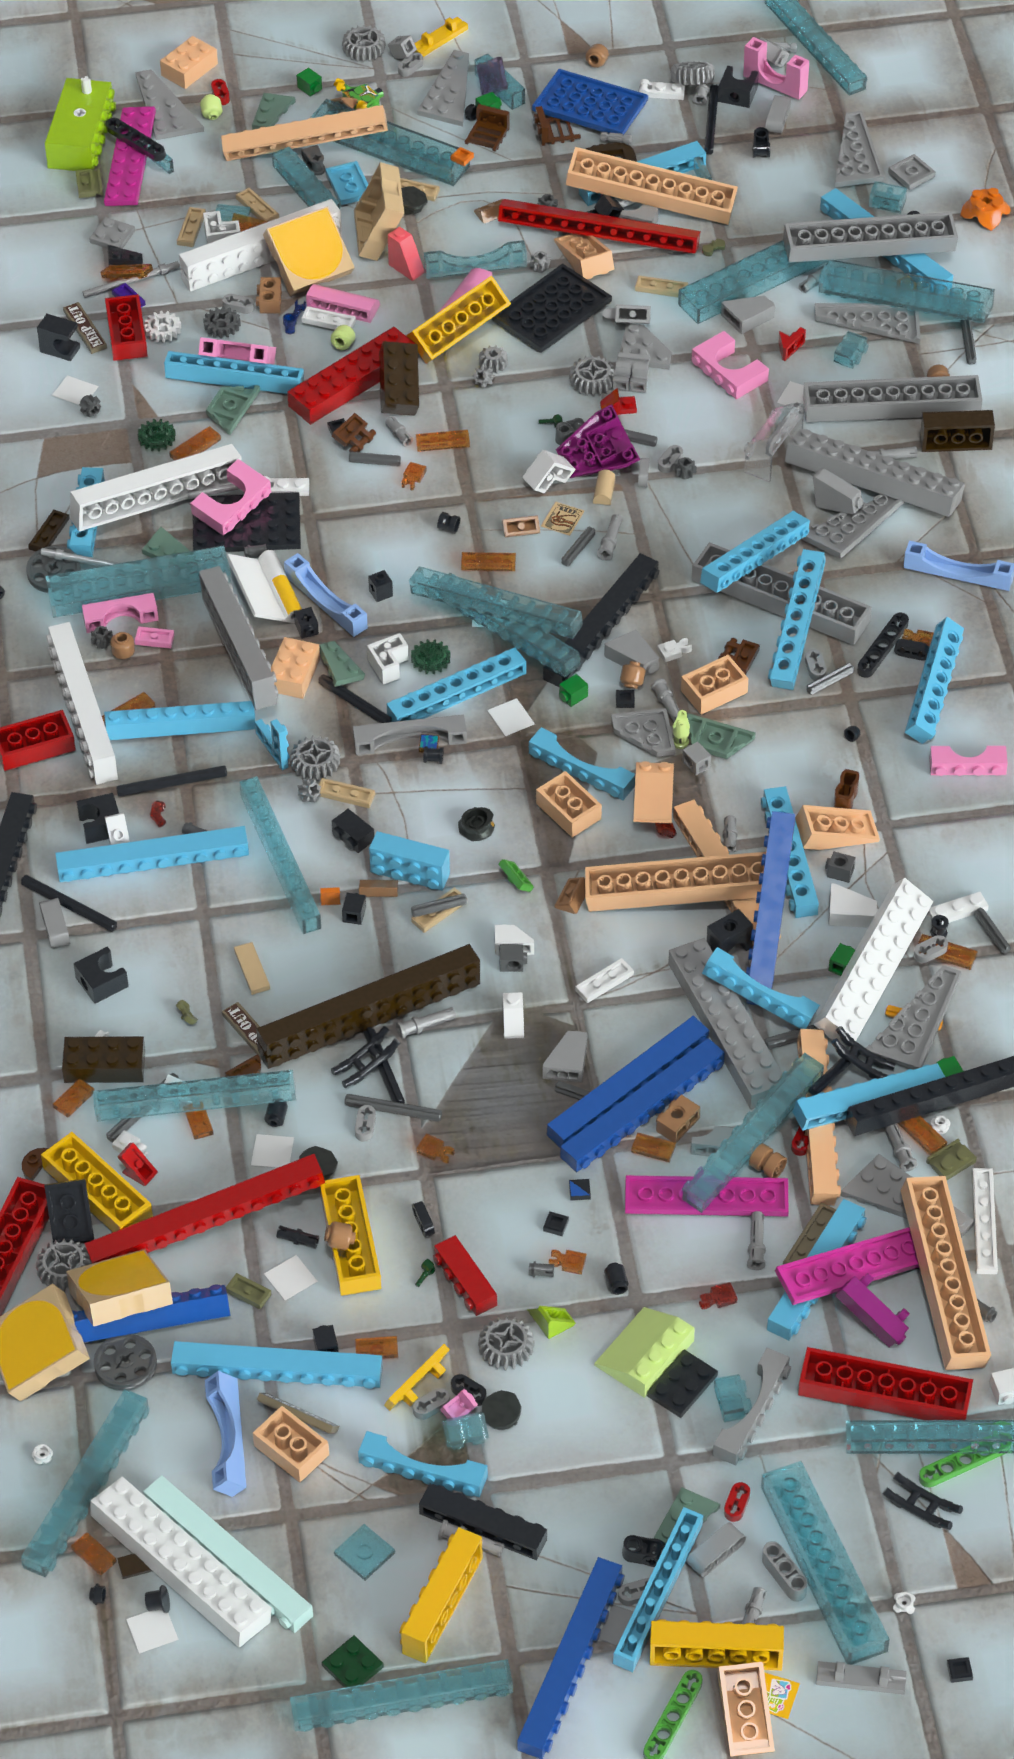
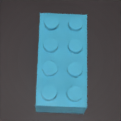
M378 831L369 847L370 872L443 891L450 875V855L448 849Z

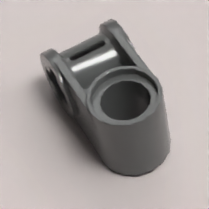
M315 145L301 150L303 161L313 175H322L325 172L323 164L324 155L321 153L319 146Z
M575 418L558 423L555 434L556 443L561 445L584 424L583 419Z

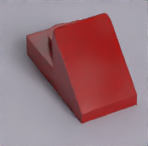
M800 327L790 336L779 331V348L783 361H786L805 343L806 329Z
M618 388L600 401L601 409L612 404L617 415L637 413L635 396L619 397Z
M134 1142L129 1143L117 1156L126 1167L122 1173L143 1186H146L158 1173Z

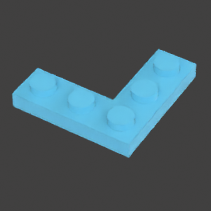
M262 719L255 721L256 735L281 770L289 768L288 759H290L287 751L289 744L286 739L288 731L285 725H281L278 719L270 721L271 728Z

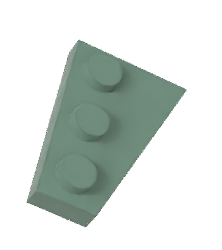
M263 93L252 123V130L259 129L260 127L274 126L279 121V117L288 111V107L296 102L295 97Z
M162 527L157 530L142 549V554L187 573L198 562L195 554Z
M335 641L319 645L321 658L329 668L328 673L329 676L333 677L334 687L364 680L365 673Z
M681 1487L654 1538L662 1540L666 1545L683 1507L704 1515V1523L713 1512L715 1513L720 1509V1504Z

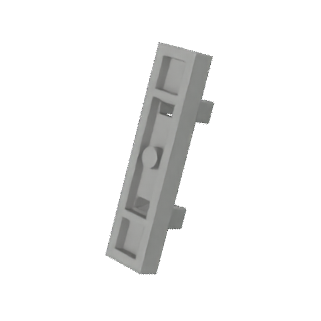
M818 1661L816 1685L905 1694L906 1671L889 1669V1667L882 1666L876 1668L850 1665L838 1661L836 1663Z

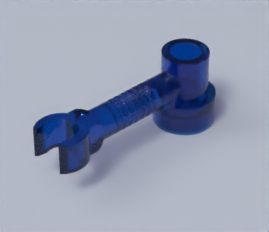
M296 300L293 313H287L283 316L285 333H295L297 318L306 309V301L299 305L298 300Z

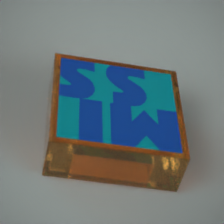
M421 734L419 752L424 753L425 746L438 749L439 735Z

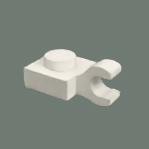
M125 1130L112 1143L113 1149L121 1153L129 1143L134 1142L145 1157L148 1155V1152L145 1151L147 1146L140 1142V1138Z

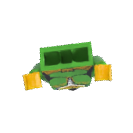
M337 78L333 84L336 86L337 91H342L343 97L358 99L354 108L350 109V111L370 108L376 105L380 106L379 98L384 96L381 88L373 90L367 84L350 87L340 78Z

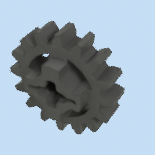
M224 306L221 309L215 307V311L210 309L209 314L206 313L205 318H203L204 329L207 330L208 334L213 333V337L217 335L220 338L223 335L229 337L230 333L235 335V331H239V326H241L240 315L237 314L236 310L231 311L230 307L228 309H225Z

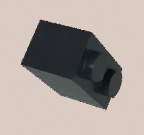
M349 808L332 820L333 835L345 842L348 848L360 853L372 843L375 836L374 828Z

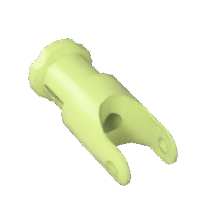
M680 710L673 724V741L676 748L684 749L689 745L687 737L690 733V725L687 712Z

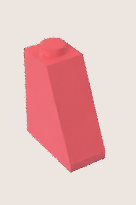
M400 226L389 233V265L412 281L425 273L412 234Z

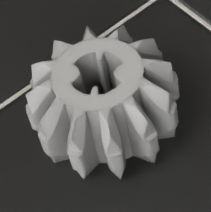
M489 345L488 348H483L482 352L479 353L480 367L487 365V369L493 368L492 372L496 373L503 371L507 367V353L503 350V347L497 348V346L491 347Z

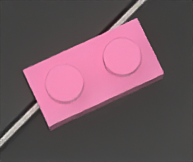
M138 626L135 645L171 649L175 636L174 630Z

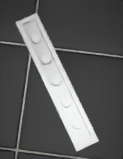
M972 1168L977 1274H997L993 1168Z

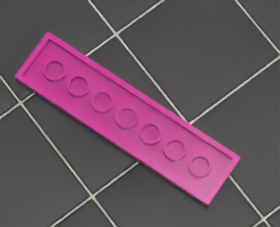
M155 106L122 108L120 120L151 138L156 113ZM128 131L121 132V134L128 133ZM116 138L104 204L105 206L138 205L147 156Z
M626 1175L625 1214L751 1216L755 1211L762 1212L764 1216H788L789 1214L788 1178Z
M910 1227L777 1266L775 1273L792 1305H796L838 1292L854 1276L860 1280L868 1273L874 1278L873 1281L918 1268L919 1263Z

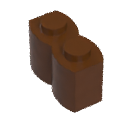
M845 769L841 773L840 783L835 789L834 808L852 809L853 800L858 794L859 772Z

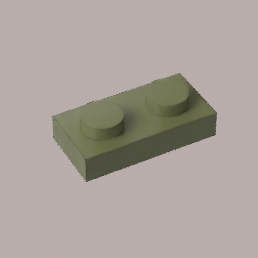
M238 1273L234 1275L226 1286L228 1294L260 1310L272 1295L270 1289Z

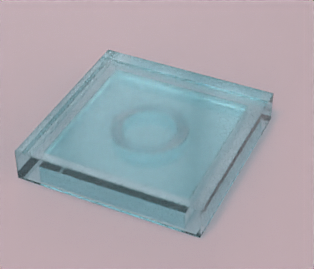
M365 1524L334 1551V1555L364 1581L395 1554V1549Z

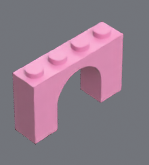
M753 37L745 45L744 77L749 78L752 71H758V83L798 100L807 92L809 60L794 55L787 63L786 75H781L774 71L767 61V42Z
M722 331L692 349V362L737 400L768 381L769 368L758 359L740 369H727L719 365V361L735 353V340L725 331Z
M200 337L198 355L274 364L276 347Z
M239 459L226 471L227 480L245 493L241 500L233 504H221L202 492L190 503L192 514L223 536L228 531L233 530L240 520H243L252 509L258 506L261 500L267 498L271 493L270 480Z

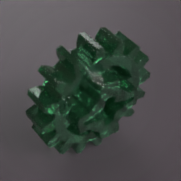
M153 419V422L146 421V425L141 424V429H138L137 435L140 446H144L145 449L151 448V451H154V449L161 451V448L166 450L167 445L172 446V442L176 440L173 424L169 425V421L163 423L162 419L159 422Z
M427 639L426 643L420 641V646L414 645V650H411V663H413L414 668H418L419 672L425 670V674H428L429 671L435 674L436 670L441 673L442 667L448 668L447 664L450 663L451 652L448 650L447 645L443 646L442 641L436 643V639L433 642Z

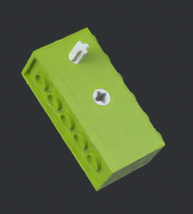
M88 76L81 79L66 78L45 141L47 166L49 169L69 171L92 169L94 171L95 166H98V156L102 153V144H105V134L108 133L105 123L109 118H112V112H115L116 102H113L115 91L112 89L111 82L88 79Z

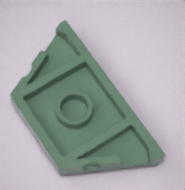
M254 385V389H244V386L221 387L207 407L206 414L227 434L231 435L259 394L260 386Z
M687 714L690 725L689 737L691 745L699 742L710 755L728 759L755 739L756 732L693 714Z

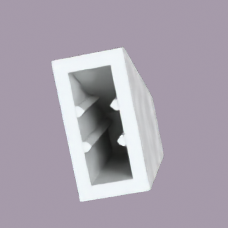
M831 883L829 925L868 928L879 910L877 909V901Z

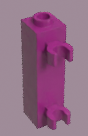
M868 1273L860 1280L854 1276L844 1284L835 1296L889 1348L895 1343L897 1345L901 1344L906 1338L904 1334L909 1329L903 1321L910 1313L903 1308L895 1315L867 1288L874 1279Z

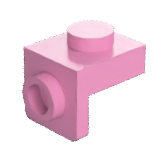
M463 1389L440 1410L454 1426L477 1406V1403L472 1394Z

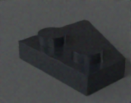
M108 245L109 265L143 267V256L141 253Z

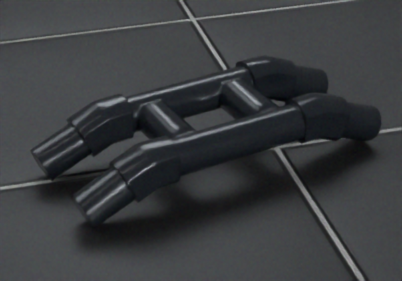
M383 1026L366 1045L350 1058L331 1068L333 1075L345 1072L353 1065L359 1070L342 1081L344 1088L361 1082L366 1075L394 1054L396 1048L401 1043L396 1038L381 1053L375 1048L390 1031L386 1026ZM369 1052L374 1057V1060L365 1066L360 1059Z
M842 1026L836 1029L842 1042L846 1046L851 1047L850 1050H847L837 1038L831 1041V1044L841 1058L858 1067L872 1079L888 1076L872 1068L873 1064L879 1068L894 1071L896 1063L887 1061L856 1042ZM857 1052L867 1058L865 1063L856 1057Z
M897 1472L893 1479L900 1483L904 1489L911 1492L908 1499L905 1500L888 1487L882 1494L895 1506L903 1508L929 1522L930 1525L951 1530L953 1523L934 1515V1512L939 1506L944 1511L961 1514L963 1506L936 1496L916 1485V1483L904 1477L900 1472ZM919 1496L931 1502L925 1511L914 1505Z

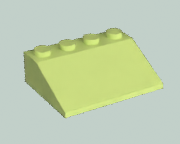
M643 1307L598 1358L594 1366L645 1398L648 1390L682 1351L684 1349L687 1350L694 1342L695 1328L679 1317Z

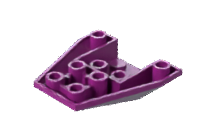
M612 404L593 414L556 449L558 455L563 456L576 469L570 478L599 473L601 470L611 471L625 468L640 460Z

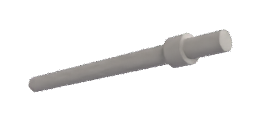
M178 261L169 264L164 263L158 265L157 268L82 291L84 298L114 289L123 283L130 284L154 275L166 274L170 270L179 268L180 264Z
M41 549V555L55 557V560L62 561V559L148 575L149 568L67 553L61 549Z

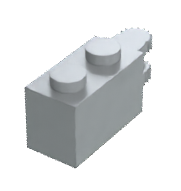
M616 305V308H605L602 314L607 319H615L616 323L650 324L651 306Z

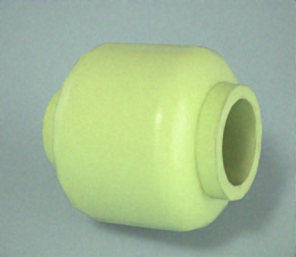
M206 95L200 102L201 113L203 117L209 120L217 119L223 112L221 100L215 95Z
M340 325L331 334L330 339L336 349L346 350L353 344L356 336L350 326Z

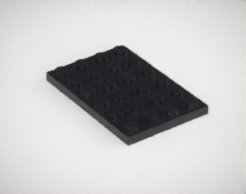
M562 263L511 300V305L492 317V320L542 353L610 303L612 295Z
M299 492L270 493L243 520H240L233 530L228 531L224 536L193 515V553L244 551V547H247V545L266 544L267 550L301 549ZM244 494L209 497L221 504H233L241 500Z

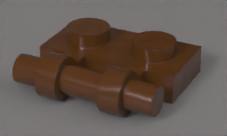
M354 413L333 432L331 437L344 447L348 444L352 445L349 452H360L366 443H370L373 440L376 431L371 429L368 432L365 429L368 423ZM358 435L362 436L360 440L356 439Z
M731 638L726 643L725 650L719 655L718 659L729 655L746 675L760 650V645L744 639L741 644H738L736 638Z

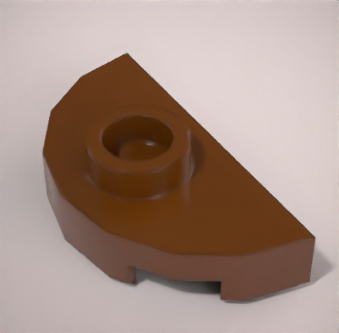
M257 1054L225 1072V1077L236 1083H247L254 1080L261 1071L259 1055Z
M36 1148L24 1156L22 1172L26 1179L33 1181L43 1168L41 1154L49 1148Z

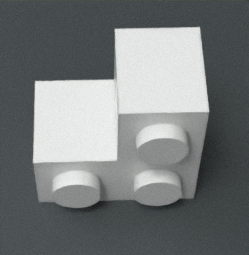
M220 211L203 213L207 244L240 232L239 220L222 222Z
M542 450L522 478L534 490L545 494L554 480L566 483L576 469L563 456Z
M400 633L367 645L368 661L383 685L400 679L399 663L409 660L408 644Z

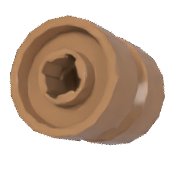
M761 1143L754 1150L749 1160L751 1167L757 1171L763 1170L764 1175L768 1178H778L787 1164L786 1157L778 1152L773 1153V1149L764 1143Z

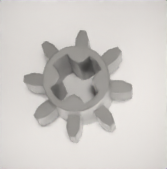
M538 251L531 255L530 267H534V271L541 273L549 269L551 257H547V253Z
M487 365L475 368L476 372L472 375L476 380L475 384H481V387L493 384L492 380L495 377L492 372L493 368L487 369Z
M305 779L302 785H298V796L303 798V802H315V797L321 796V786L316 784V780L309 781V779Z

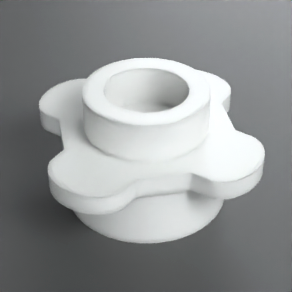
M908 1592L896 1593L894 1595L895 1605L893 1610L896 1613H914L913 1602H915V1596Z

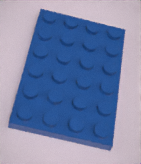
M558 69L532 105V111L536 112V107L542 106L545 115L600 132H608V134L610 132L621 133L624 135L648 101V95Z

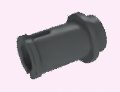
M266 544L247 545V547H244L245 557L260 556L267 550Z
M191 822L185 823L182 828L183 834L207 831L206 829L194 826Z
M536 1261L529 1263V1275H533V1278L535 1276L554 1277V1264L536 1263Z
M977 1299L981 1317L984 1318L985 1322H993L997 1316L995 1308H990Z

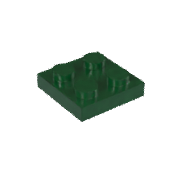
M355 1635L321 1662L322 1667L351 1695L384 1668V1663Z

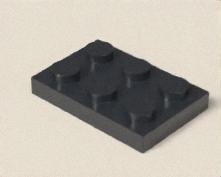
M85 1178L45 1184L53 1245L55 1240L61 1243L63 1239L68 1243L71 1240L74 1243L94 1240Z
M684 1349L648 1390L647 1397L682 1418L718 1376V1370Z

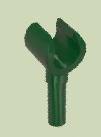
M559 414L554 415L550 419L539 420V424L554 423L555 427L558 423L563 422L562 416Z
M426 1259L421 1265L424 1272L415 1283L417 1287H420L428 1275H432L435 1272L434 1263L430 1259Z

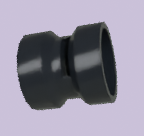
M442 512L437 522V528L441 530L448 529L449 532L455 534L459 529L461 518Z

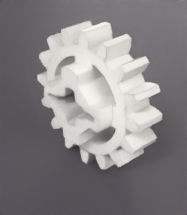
M160 311V314L154 312V316L149 315L148 320H145L144 324L146 336H150V340L155 338L156 342L162 340L163 343H165L166 339L172 341V337L177 338V334H180V329H182L179 317H176L175 313L170 315L169 311L166 314L163 311Z

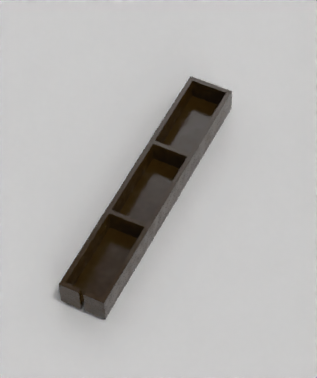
M467 944L256 1028L258 1052L268 1069L277 1067L282 1063L297 1059L307 1053L315 1052L324 1046L332 1045L339 1040L350 1038L354 1034L366 1031L368 1027L372 1028L379 1024L387 1023L389 1020L402 1017L409 1012L422 1009L424 1006L439 1002L449 996L457 995L459 992L469 988H474L480 984V959L472 946Z

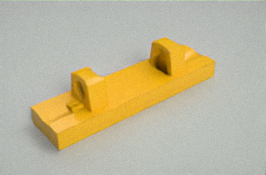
M459 17L454 19L447 18L443 26L430 34L427 32L422 34L421 39L414 43L417 48L414 53H420L423 57L466 31L468 24Z
M443 1344L386 1401L384 1406L390 1411L401 1400L409 1406L413 1405L418 1396L411 1389L429 1372L437 1379L444 1374L446 1369L439 1362L450 1349Z

